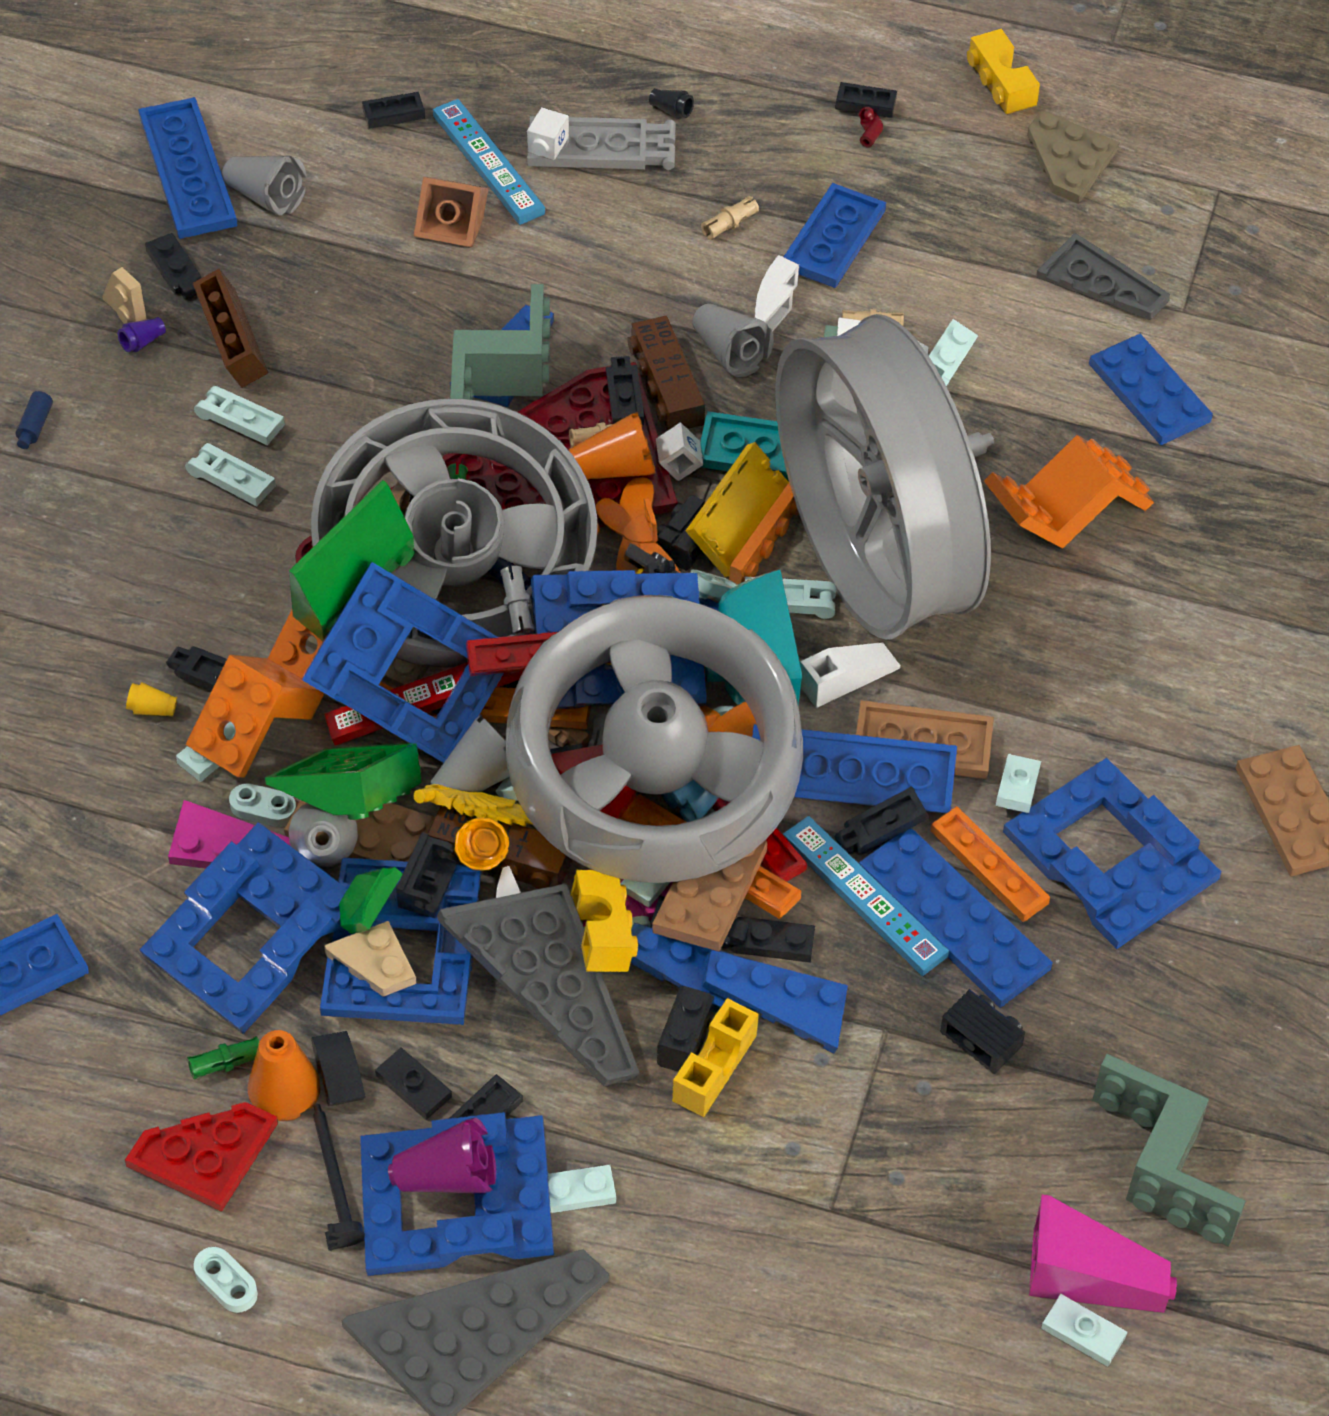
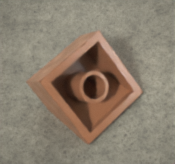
M423 177L414 237L473 247L484 218L488 188L438 178Z

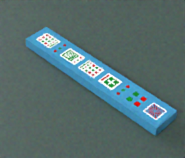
M459 99L433 109V117L519 225L545 215V206Z
M807 816L783 833V836L806 861L807 865L922 977L948 958L949 950L810 816Z

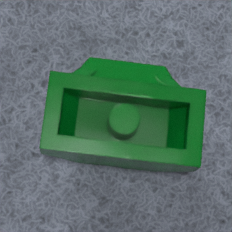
M396 867L356 875L339 902L341 926L350 934L369 930L403 873Z

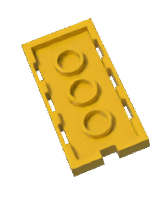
M756 442L746 445L685 530L724 577L730 576L731 563L789 483L779 470L772 471L769 467L771 460Z

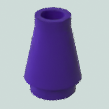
M156 317L149 320L125 323L118 330L117 335L122 348L126 352H138L159 336L164 335L166 328L162 319Z

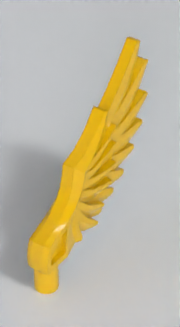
M440 784L426 785L424 789L414 792V800L417 803L430 801L436 805L446 806L448 809L454 807L461 815L464 812L470 817L475 815L478 818H492L497 822L499 820L509 825H512V823L526 827L527 823L533 825L521 805L515 804L516 801L513 799L497 797L482 792H465Z

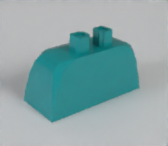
M781 569L744 581L728 590L720 599L718 611L736 620L748 630L752 629L767 643L785 668L799 706L802 672ZM705 666L707 682L724 681L725 689L731 699L737 705L745 702L736 688L725 678Z

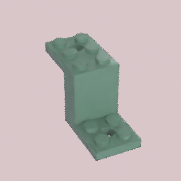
M531 284L530 330H454L450 399L473 400V396H543V383H549V365H544V362H549L550 341H544V339H549L551 329L550 318H544V316H550V297H544V284Z
M1106 1054L1100 1067L1092 1101L1099 1103L1105 1110L1119 1112L1132 1118L1141 1126L1153 1128L1135 1166L1126 1200L1133 1203L1141 1211L1158 1214L1166 1218L1174 1226L1186 1227L1201 1234L1212 1243H1221L1229 1247L1246 1201L1181 1172L1198 1136L1209 1099Z

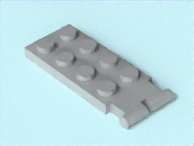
M530 116L529 127L536 116ZM569 117V138L556 159L552 160L528 152L527 163L528 166L615 169H645V165H661L664 169L671 170L675 167L674 144L676 123L673 120H667L664 124L647 123V119Z

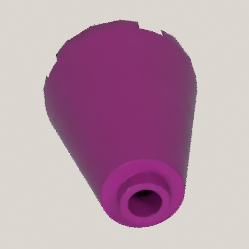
M477 1118L467 1119L396 1154L393 1157L392 1164L388 1166L389 1179L392 1185L397 1186L402 1192L486 1193L492 1191L493 1189L489 1185H493L496 1182V1162L492 1145L485 1146L482 1135L488 1134L485 1126Z

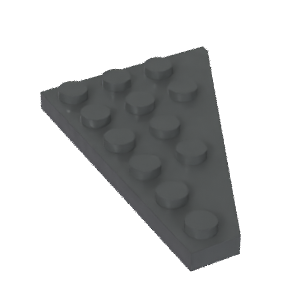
M567 884L459 905L439 911L437 915L439 922L603 1086L636 1079L640 1071L601 972H586L581 948L585 930Z
M582 1249L347 1315L341 1320L342 1327L430 1416H455L609 1281V1273Z

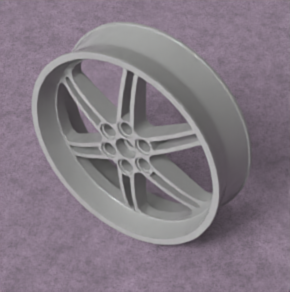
M874 314L864 318L858 325L839 336L816 339L799 338L791 341L784 348L780 356L776 374V414L782 454L792 493L805 531L820 565L830 582L836 585V592L845 607L862 627L876 637L885 640L897 638L906 629L929 616L947 613L966 614L975 610L985 596L990 576L991 540L986 502L976 460L963 422L942 377L928 354L905 327L891 317L882 314Z

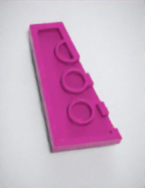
M184 800L168 855L169 864L206 869L231 841L237 845L255 825ZM273 832L276 836H278L280 839H282L284 842L290 845L289 837Z

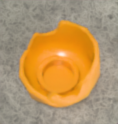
M475 818L468 821L458 830L455 837L454 850L460 862L472 870L484 871L496 867L505 859L509 851V837L503 825L492 818Z

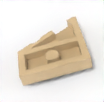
M123 267L114 271L104 291L103 300L117 312L124 324L147 320L141 284Z

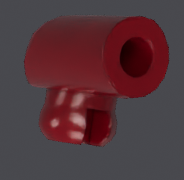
M865 107L858 114L861 119L860 123L865 130L860 137V143L864 147L870 148L882 133L883 123L871 107Z

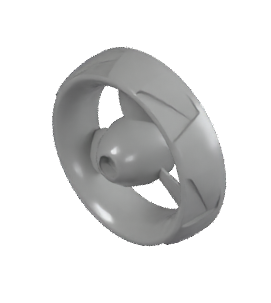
M467 399L428 400L400 407L375 418L347 439L334 454L322 474L314 496L311 513L313 547L364 498L377 481L391 471L398 482L414 496L405 515V519L414 536V555L405 566L400 567L393 575L435 600L442 585L459 587L471 584L491 569L499 557L520 566L544 569L541 575H566L569 571H591L597 539L596 507L590 485L573 455L554 435L535 421L513 410L483 401ZM441 454H468L498 462L526 479L538 491L546 504H524L502 510L497 499L476 482L460 478L450 479ZM530 586L526 590V593L530 595L531 603L528 606L531 615L532 625L534 626L532 588ZM505 604L488 611L462 615L497 637L514 636L509 609L505 608ZM521 622L523 635H526V630H524L523 622ZM414 626L395 657L411 664L439 667H456L468 662V658Z
M644 595L616 599L610 604L585 613L569 623L561 631L552 635L540 646L528 662L517 684L507 718V768L516 797L529 820L553 846L571 859L602 874L637 882L665 883L699 878L724 869L750 854L769 837L787 813L795 796L803 762V737L796 694L785 668L767 643L752 629L748 630L727 615L705 605L681 600L673 596ZM669 655L683 657L700 663L721 675L736 688L752 711L757 723L760 741L738 733L708 732L705 716L692 696L682 687L671 683L672 667ZM611 661L614 672L625 693L612 705L607 713L603 731V755L582 762L560 775L553 762L548 741L550 723L554 712L566 692L581 677L596 667ZM692 780L711 794L730 802L706 817L687 823L665 826L631 823L599 811L610 803L624 786L637 792L657 795L680 789Z

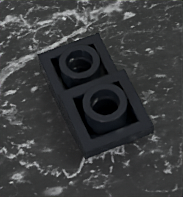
M342 1031L312 1037L311 1042L317 1071L322 1076L328 1106L366 1098L348 1032Z

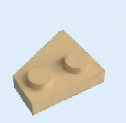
M389 921L373 926L367 931L358 932L325 945V952L328 958L331 960L336 958L349 968V973L359 980L368 982L370 988L383 997L416 984V976Z

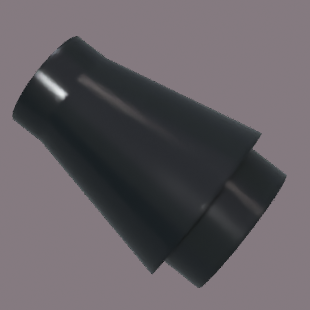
M654 88L649 96V104L677 119H681L682 117L687 118L690 116L694 107V98L685 90H660Z

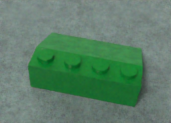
M384 480L369 492L289 570L293 617L322 641L328 635L370 562L392 573L399 565L401 567L405 566L414 555V536L389 485Z
M417 743L322 749L265 777L266 785L330 814L348 815L349 820L369 817V812L383 809V804L396 802L397 796L410 794V789L422 783Z

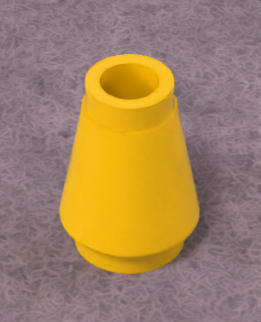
M143 682L140 685L132 683L127 697L126 709L132 710L133 714L173 717L178 697L171 696Z

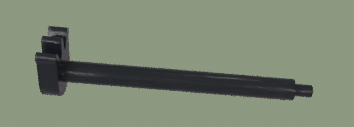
M315 1104L313 1106L315 1111L313 1118L339 1223L328 1224V1231L325 1232L328 1250L332 1251L360 1243L364 1239V1231L360 1222L352 1221L326 1114L322 1111L320 1104Z

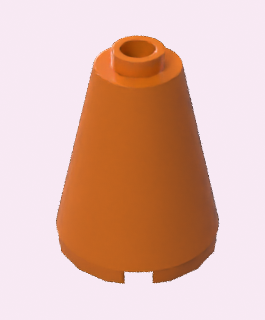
M638 412L628 415L569 449V452L581 467L586 479L645 476L656 473Z
M274 1030L265 1034L260 1040L248 1081L249 1100L252 1105L277 1116L278 1121L295 1120L301 1117L302 1112L316 1104L320 1094L318 1072L290 1033L283 1030Z

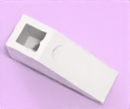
M883 642L828 648L800 662L802 672L801 689L815 708H818L900 669L901 665Z

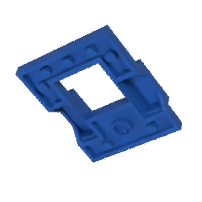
M370 562L301 680L366 716L405 741L417 743V748L444 763L471 724L479 716L504 673L470 676L469 665H467L436 718L380 686L379 683L413 626L466 658L467 640L498 637L380 566Z
M635 570L569 571L566 575H533L531 578L534 634L559 632L569 623L587 612L610 604L616 599L632 596H673L681 600L700 604L697 573L635 574ZM671 655V683L686 690L698 706H704L707 703L704 665L690 659ZM604 663L581 677L566 692L556 709H576L591 705L614 704L625 691L614 669H605Z
M1108 758L1103 759L1030 807L1029 813L1022 812L1004 824L1003 833L1049 880L1064 882L1083 902L1092 925L1116 949L1220 879L1222 872L1198 849L1200 840L1155 795L1147 798ZM1100 805H1103L1143 845L1142 848L1105 873L1077 846L1070 849L1056 835Z
M258 822L237 845L231 841L184 891L187 899L140 948V952L150 962L235 1029L244 1034L293 980L302 956L320 937L335 932L341 927L339 902L346 893L347 888ZM241 898L279 927V929L259 950L262 955L259 961L237 982L193 947L236 900Z
M343 858L338 882L348 889L356 875L396 867L403 873L408 862ZM458 865L434 918L398 908L397 883L371 926L389 921L392 928L438 931L432 984L416 983L383 997L370 988L368 982L359 980L349 973V968L336 958L331 960L327 957L320 1004L321 1016L464 1025L473 955L439 922L437 915L441 909L478 902L481 871L472 870L466 865ZM341 926L334 932L331 943L353 934H350Z
M505 1112L441 1119L431 1121L432 1128L360 1136L365 1265L368 1276L443 1268L458 1258L467 1255L495 1253L512 1259L554 1255L543 1115L506 1119ZM467 1119H479L488 1134L482 1135L485 1146L492 1145L495 1156L496 1182L493 1185H489L493 1190L486 1193H474L475 1216L437 1220V1227L403 1231L401 1191L397 1186L392 1185L388 1174V1166L392 1164L393 1157Z

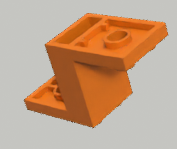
M1076 435L1026 485L1021 484L1018 486L1009 476L1002 478L993 472L984 480L985 484L1019 526L1062 549L1117 496L1122 497L1144 511L1154 503L1147 494L1150 488L1139 477L1134 478L1129 473L1132 467L1122 456L1118 455L1116 457L1107 447L1102 448L1094 439L1091 438L1087 441L1079 435Z
M291 610L268 658L229 655L185 745L233 775L245 778L274 717L312 720L325 693L304 682L301 678L323 641L296 620ZM313 635L317 640V649L314 653L310 654L306 650V641ZM232 722L236 732L233 739L229 741L224 735V728L227 723Z

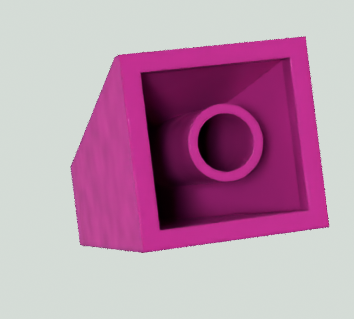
M1041 1195L1033 1228L1029 1296L1058 1299L1060 1294L1074 1302L1165 1312L1168 1300L1175 1299L1177 1278L1170 1276V1261L1050 1195Z

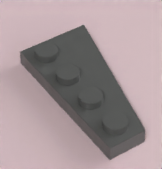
M1074 233L1037 270V278L1148 320H1151L1170 300L1168 292L1077 233Z

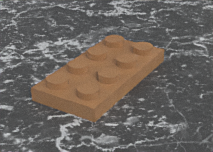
M861 700L856 735L957 746L954 775L987 779L994 717Z
M1300 745L1238 760L1236 770L1290 877L1329 867V800Z
M302 800L299 801L296 809L294 810L290 820L288 821L284 829L286 837H289V826L293 815L299 810V808L302 805L306 804V802ZM393 803L383 804V809L369 812V817L356 820L358 839L354 851L347 858L408 862L421 833L428 834L435 817ZM318 832L315 840L319 845H325L329 841V836L326 832Z
M764 841L747 856L724 869L699 878L673 882L653 921V933L720 951L767 852V841Z

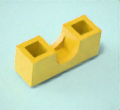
M998 29L971 37L970 48L967 51L969 65L978 72L982 84L988 87L994 102L1001 106L1005 114L1037 106L1040 83L1028 66L1011 68L1014 46L1004 31Z
M576 870L571 897L580 920H591L586 922L581 944L586 972H628L632 957L637 956L638 940L636 936L631 934L632 913L631 910H626L625 906L627 898L626 886L620 884L619 878L602 874L595 870Z
M728 998L725 1000L709 1025L708 1037L699 1055L691 1052L673 1079V1102L705 1117L756 1038L758 1013Z

